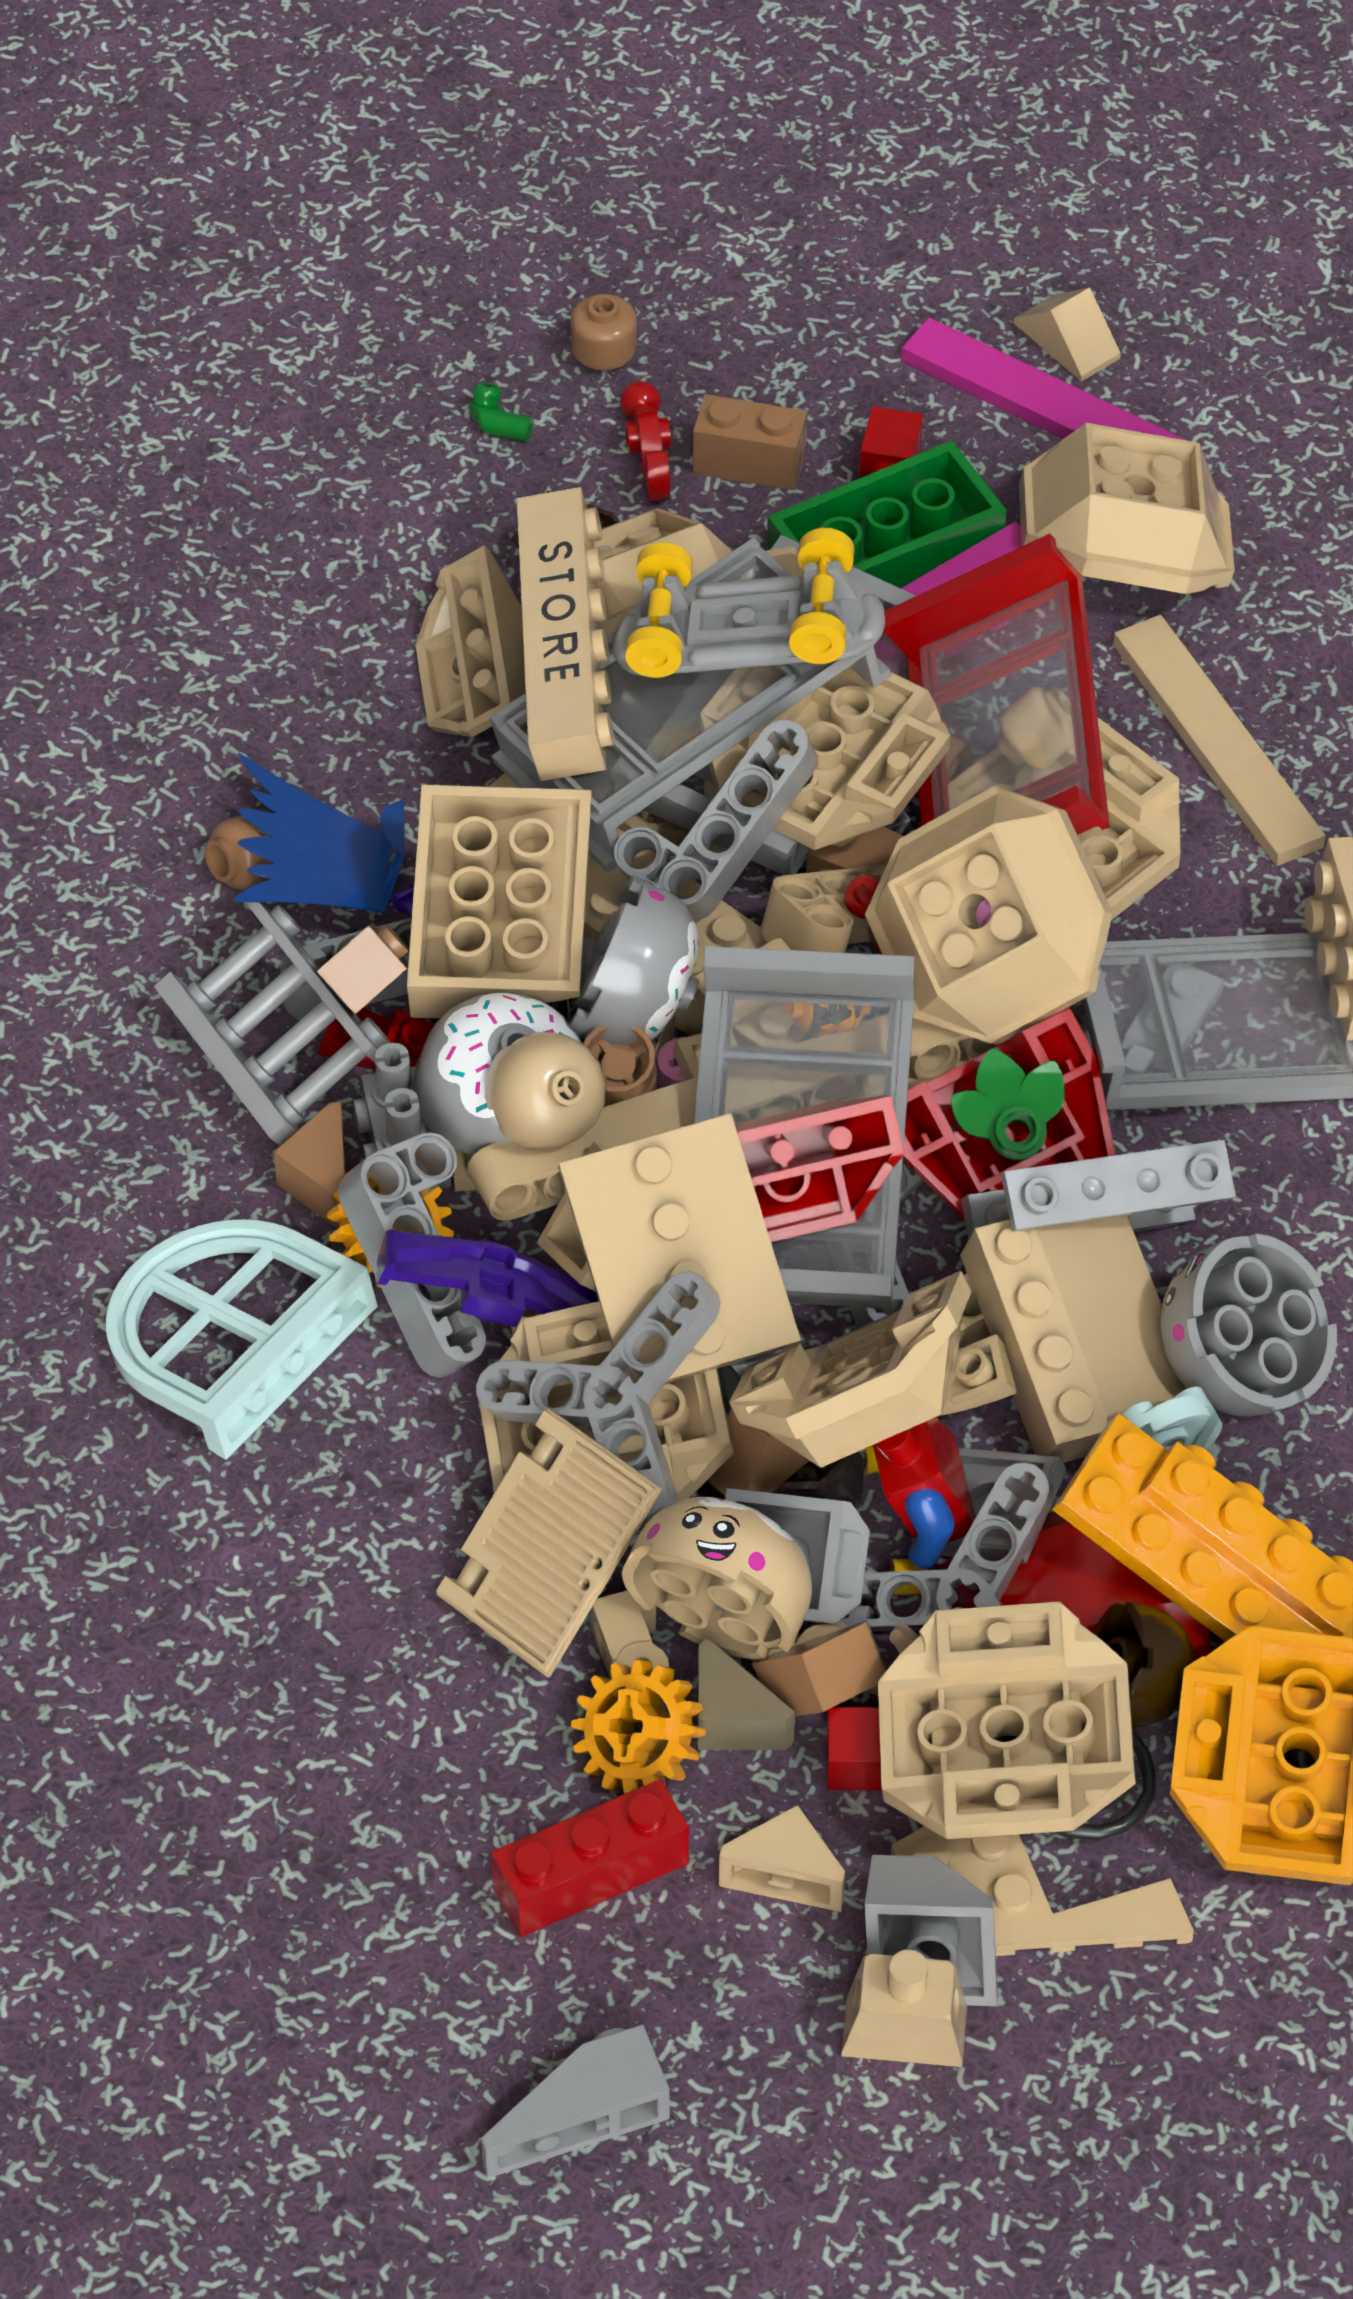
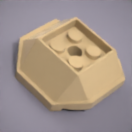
M1085 423L1023 469L1019 481L1022 546L1050 533L1056 539L1058 550L1082 576L1183 594L1200 592L1213 585L1216 588L1228 587L1230 585L1235 566L1229 504L1215 487L1200 443Z
M660 508L601 529L602 540L593 541L594 548L599 547L603 561L604 580L596 581V588H601L603 591L607 620L598 622V629H604L607 638L616 631L624 616L641 602L642 585L636 577L638 555L646 546L653 543L667 542L685 549L690 554L693 562L691 580L730 554L732 550L702 523ZM741 575L738 576V577H737L736 579H734L733 581L741 580Z
M772 665L737 668L701 712V733L784 676ZM849 666L709 763V768L717 794L764 728L777 720L789 719L797 722L806 731L815 749L817 765L811 777L773 830L813 850L828 845L843 847L866 832L894 823L948 752L951 735L945 723H942L937 707L927 689L890 672L891 676L873 688ZM796 747L792 751L782 748L778 755L780 757L787 753L793 756L798 750ZM776 773V775L773 778L774 780H778L780 777L778 773ZM756 788L749 791L745 795L742 805L746 807L760 805L765 800L768 790Z
M1098 718L1110 827L1102 830L1097 826L1077 836L1113 912L1111 919L1113 920L1179 868V778ZM1000 746L948 785L950 810L984 792V788L987 785L1016 784L1018 773L1029 765L1025 763L1021 767L1016 766L1006 757ZM1075 746L1050 767L1061 771L1076 764Z
M993 786L898 839L865 916L883 955L915 956L913 1018L991 1044H1001L1023 1030L1096 992L1101 970L1098 967L1107 942L1113 912L1066 810L1002 787ZM986 899L991 909L990 918L984 926L980 927L977 922L976 912L979 904Z
M958 1271L907 1294L901 1310L821 1346L804 1350L801 1343H798L747 1366L729 1401L739 1423L764 1430L822 1468L941 1415L956 1377L961 1318L972 1292L962 1272Z
M599 1301L522 1319L510 1339L511 1346L499 1361L511 1360L600 1366L613 1349ZM718 1368L664 1384L648 1404L673 1479L678 1501L690 1498L734 1454ZM511 1381L509 1388L499 1390L497 1397L503 1400L505 1393L519 1392L529 1398L530 1391L521 1390ZM561 1381L553 1386L548 1395L549 1407H560L570 1399L573 1390L571 1381ZM612 1389L605 1399L616 1406L623 1396ZM480 1404L495 1493L519 1451L531 1455L544 1431L535 1426L536 1423L508 1422L498 1419ZM575 1426L595 1440L591 1427ZM633 1435L626 1438L619 1446L618 1457L626 1463L636 1459L643 1448L642 1436Z
M1061 1602L935 1611L919 1630L920 1636L897 1657L878 1681L881 1785L884 1802L945 1839L1074 1831L1136 1784L1127 1663L1104 1641L1082 1626L1079 1619ZM1003 1736L1017 1737L1009 1742L996 1741Z

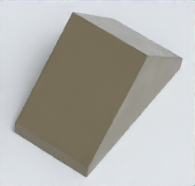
M708 1637L699 1644L698 1703H702L703 1710L698 1714V1726L706 1729L705 1736L698 1738V1750H786L794 1743L795 1712Z

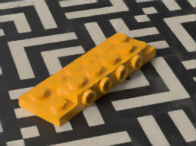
M1118 1413L1108 1422L1052 1509L1225 1642L1250 1626L1353 1638V1562L1343 1556L1333 1555L1329 1557L1311 1543L1313 1535L1304 1524L1290 1518L1280 1520L1263 1507L1265 1500L1257 1488L1246 1482H1230L1214 1469L1216 1467L1214 1457L1200 1446L1192 1444L1183 1446L1177 1441L1167 1450Z

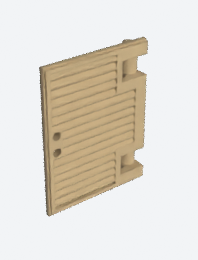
M547 1408L535 1424V1426L544 1431V1434L531 1455L519 1451L461 1548L470 1558L457 1580L448 1576L444 1577L436 1590V1595L543 1675L550 1678L663 1488L556 1412Z

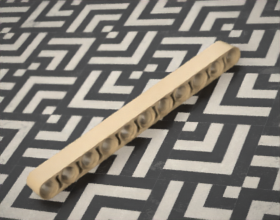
M890 1013L861 1022L852 1032L822 1035L782 1049L887 1054ZM913 1018L908 1088L925 1080L928 1082L1001 1044H991ZM729 1067L725 1115L731 1113L734 1124L827 1102L883 1096L885 1075ZM698 1076L603 1107L596 1124L585 1135L572 1143L557 1148H529L515 1141L490 1144L481 1148L472 1156L467 1168L469 1177L491 1216L497 1220H512L558 1205L566 1192L558 1168L559 1163L585 1156L593 1142L609 1149L694 1124Z

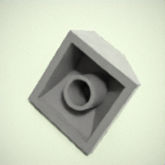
M872 1855L864 1903L867 1954L894 1956L902 1950H915L926 1959L950 1961L956 1964L966 2005L997 2006L998 1985L994 1900L937 1857Z

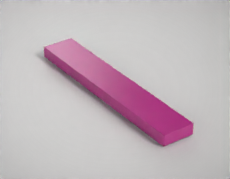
M930 317L901 348L902 362L1063 439L1085 423H1092L1186 440Z

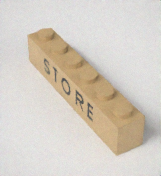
M581 487L517 498L528 745L540 781L607 770L605 747L614 745V733L609 712L603 713V705L611 704L612 696L607 671H601L600 663L609 662V649L604 629H598V622L607 620L603 591L601 588H596V581L604 580L601 552L599 547L594 548L593 541L602 540L598 510L596 507L587 508Z

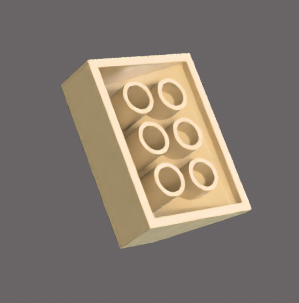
M421 785L407 978L411 1017L441 1018L451 1008L471 997L494 992L523 994L544 1003L580 997L592 800L591 790Z
M1127 1215L1012 1232L1009 1219L974 1229L960 1256L990 1336L997 1334L1006 1345L1017 1392L1013 1394L1035 1455L1061 1457L1063 1463L1086 1457L1108 1422L1118 1413L1122 1415L1130 1407L1145 1401L1151 1402L1153 1407L1173 1399L1179 1393L1186 1390L1172 1370L1165 1354L1160 1325L1162 1304Z

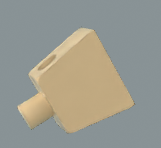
M902 1950L894 1956L881 1954L864 1956L847 1995L841 2056L962 2067L967 2005L956 1964L947 1960L926 1959L915 1950Z

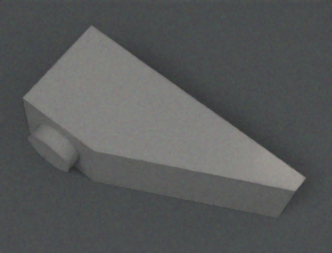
M642 2024L627 2030L622 2028L609 2029L597 2035L592 2041L582 2044L481 2138L483 2169L486 2177L497 2176L670 2119V2089L644 2025Z

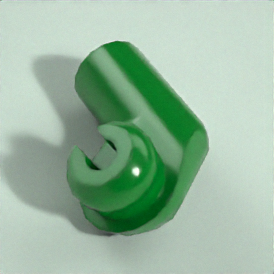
M477 383L473 387V398L469 399V410L481 430L489 435L528 443L533 431V417L506 412L502 404L498 402L501 396L500 388L493 383Z

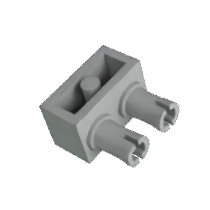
M387 1043L376 1050V1073L361 1075L363 1098L353 1099L358 1133L369 1132L371 1141L369 1144L362 1145L364 1159L377 1151L417 1135L431 1132L420 1115L418 1096L414 1092L416 1066L410 1067L408 1051L403 1045L398 1043ZM415 1158L418 1168L428 1175L425 1165ZM451 1178L447 1179L439 1187H451Z

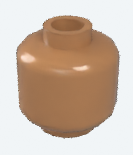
M596 294L583 299L575 306L571 313V350L577 361L595 370H613L622 367L633 358L637 350V315L630 303L615 295Z
M242 815L219 823L213 828L205 848L206 862L210 872L217 880L236 890H246L258 883L270 880L269 878L249 873L247 869L260 864L274 863L242 848L237 844V841L251 837L271 836L255 827Z

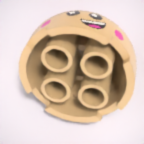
M688 1498L677 1501L657 1512L643 1527L622 1569V1579L626 1589L645 1611L653 1609L654 1605H656L672 1619L682 1624L679 1635L697 1644H700L708 1637L728 1655L746 1659L764 1660L770 1649L781 1648L787 1653L791 1649L807 1615L812 1596L810 1569L803 1552L795 1540L780 1525L756 1509L721 1498ZM716 1606L722 1607L723 1611L715 1610Z

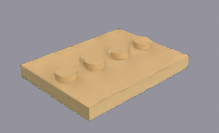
M731 1113L559 1163L558 1168L613 1348L662 1286L672 1276L681 1272H693L703 1277L718 1293L720 1309L713 1324L666 1383L792 1347L801 1342ZM687 1295L683 1298L681 1305L692 1310L696 1307L698 1300ZM668 1318L663 1322L674 1334L679 1330V1327L674 1325ZM652 1337L642 1345L639 1352L640 1363L649 1364L661 1356L665 1345L663 1337ZM629 1366L624 1371L636 1382L641 1377Z

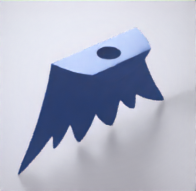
M238 753L246 768L272 795L250 789V792L256 799L275 813L239 808L238 812L246 820L271 837L245 838L237 841V844L274 864H260L248 868L247 871L249 873L269 878L270 880L258 883L242 891L233 901L308 903L385 913L405 855L404 801H397L387 805L381 812L380 825L383 831L381 832L315 799L241 753ZM392 846H394L397 851L389 866V857Z

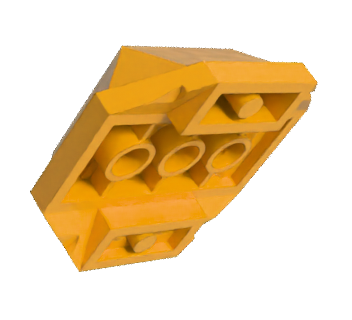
M1250 1626L1223 1643L1206 1657L1202 1656L1184 1668L1170 1796L1224 1870L1342 1885L1353 1884V1638ZM1292 1749H1302L1309 1752L1316 1763L1308 1768H1296L1291 1766L1283 1755Z

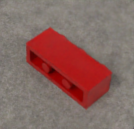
M658 1779L492 1851L493 1890L521 1938L689 1864V1826L663 1781Z

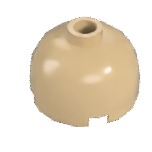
M536 1032L516 1039L510 1046H505L496 1054L486 1075L485 1099L488 1109L494 1111L496 1120L502 1126L498 1128L507 1138L524 1147L553 1149L580 1139L596 1124L605 1105L606 1081L600 1062L586 1045L568 1035Z

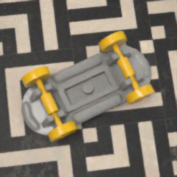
M814 529L807 532L801 538L798 548V564L804 571V577L782 576L704 583L700 586L686 587L690 583L693 562L690 554L676 544L667 542L653 543L643 548L638 555L636 577L642 585L641 602L624 616L616 628L612 641L613 654L622 669L633 675L651 678L666 677L676 673L807 662L826 664L858 656L872 648L881 638L885 627L884 607L875 592L865 584L848 577L847 573L853 566L855 548L852 540L845 533L836 529Z

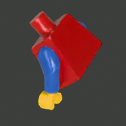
M936 1417L858 1451L859 1453H866L867 1465L864 1469L865 1474L879 1472L887 1501L914 1538L908 1550L909 1558L891 1559L889 1572L921 1571L932 1568L936 1564L945 1545L965 1537L976 1518L956 1437ZM914 1585L900 1586L893 1593V1595L921 1594L918 1587Z

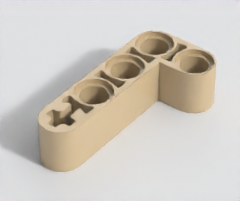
M887 864L776 877L771 886L760 928V935L767 943L781 938L791 950L846 953L848 944L870 942L867 919H861L853 915L845 905V887L861 874H872L881 879Z

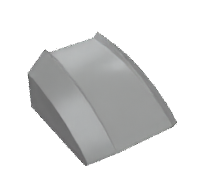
M726 1488V1500L754 1508L776 1522L795 1540L803 1552L812 1578L811 1602L803 1622L836 1624L861 1604L870 1530L851 1502ZM717 1605L715 1610L723 1611V1608Z

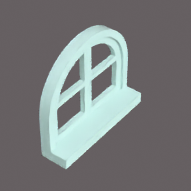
M226 1220L182 1231L162 1241L142 1255L126 1271L111 1296L106 1314V1334L115 1364L128 1384L151 1401L202 1427L208 1449L227 1460L378 1305L366 1266L282 1225L259 1220ZM228 1253L255 1254L214 1295L173 1275L185 1266L208 1257ZM273 1259H276L311 1276L316 1281L270 1326L228 1303ZM153 1292H156L195 1314L150 1358L139 1342L138 1326L147 1300ZM211 1321L253 1344L206 1391L166 1370L164 1367Z

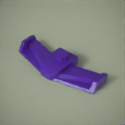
M389 1229L385 1233L377 1258L376 1284L387 1285L389 1280L458 1288L461 1289V1312L473 1315L485 1322H497L517 1328L525 1308L539 1314H546L599 1301L596 1291L580 1285L572 1276L521 1254L513 1247L489 1240L476 1241Z

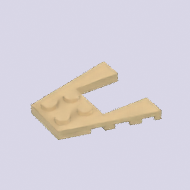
M923 1826L891 1845V1855L937 1857L994 1900L996 1956L1015 1955V1950L1049 1948L1050 1952L1075 1951V1946L1113 1944V1948L1141 1947L1144 1941L1176 1939L1177 1944H1186L1193 1940L1194 1930L1171 1878L1053 1914L1019 1834L945 1839Z

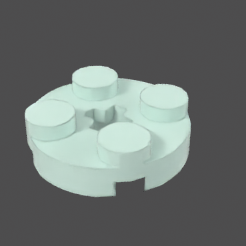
M1197 1386L1188 1388L1173 1399L1154 1407L1149 1401L1140 1402L1122 1414L1167 1450L1177 1441L1183 1446L1192 1444L1207 1449L1217 1439L1222 1430V1422L1202 1388Z

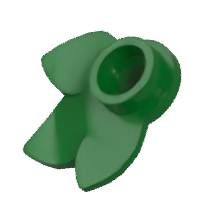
M992 1048L987 1051L978 1067L975 1081L976 1091H963L951 1096L953 1115L956 1122L967 1134L988 1139L993 1149L1000 1156L1013 1161L1026 1160L1034 1156L1041 1149L1046 1139V1123L1063 1106L1065 1095L1062 1072L1055 1061H1050L1038 1066L1026 1076L1023 1069L1010 1057ZM1017 1122L1024 1125L1027 1130V1138L1022 1142L1011 1141L1006 1134V1128L1009 1124Z

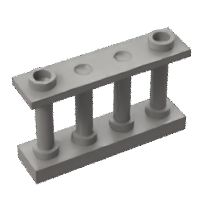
M247 902L246 904L263 924V927L200 983L194 980L187 985L170 971L154 985V988L269 1138L281 1146L301 1128L298 1124L305 1119L302 1114L366 1056L375 1062L376 1050L380 1046L390 1043V1041L369 1017L361 1021L319 975L317 971L320 968L295 938V935L301 931V928L284 908L278 905L273 910H270L262 902ZM278 944L293 963L232 1018L227 1020L223 1017L218 1021L211 1012L217 1006L215 999ZM307 981L322 1001L258 1058L252 1055L247 1059L240 1050L246 1043L243 1037ZM337 1018L352 1039L288 1096L281 1093L277 1097L269 1087L275 1081L273 1074Z
M1225 1140L1004 1171L1001 1173L1004 1190L970 1194L962 1198L961 1203L969 1239L975 1228L1009 1219L1012 1232L1123 1215L1128 1216L1133 1232L1185 1225L1196 1220L1193 1205L1231 1200L1236 1197Z

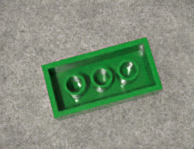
M949 441L769 515L767 520L766 551L771 550L781 535L800 542L801 538L811 530L818 528L836 529L845 533L854 544L852 567L902 588L1003 529L1006 525L1007 510L953 441Z

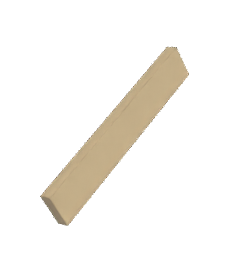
M1162 615L1114 632L1113 646L1275 866H1280L1324 848L1326 837L1324 832Z

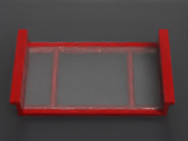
M1050 533L884 611L886 623L883 632L907 656L909 681L929 691L941 721L945 723L951 735L948 752L919 788L922 826L989 788L997 786L1066 810L1077 835L1097 826L1102 830L1110 827L1082 575L1058 550L1056 539Z

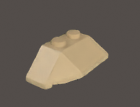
M485 546L478 548L440 570L436 586L439 589L427 609L415 645L428 727L436 732L474 737L492 727L490 720L492 715L526 693L522 607L491 551Z

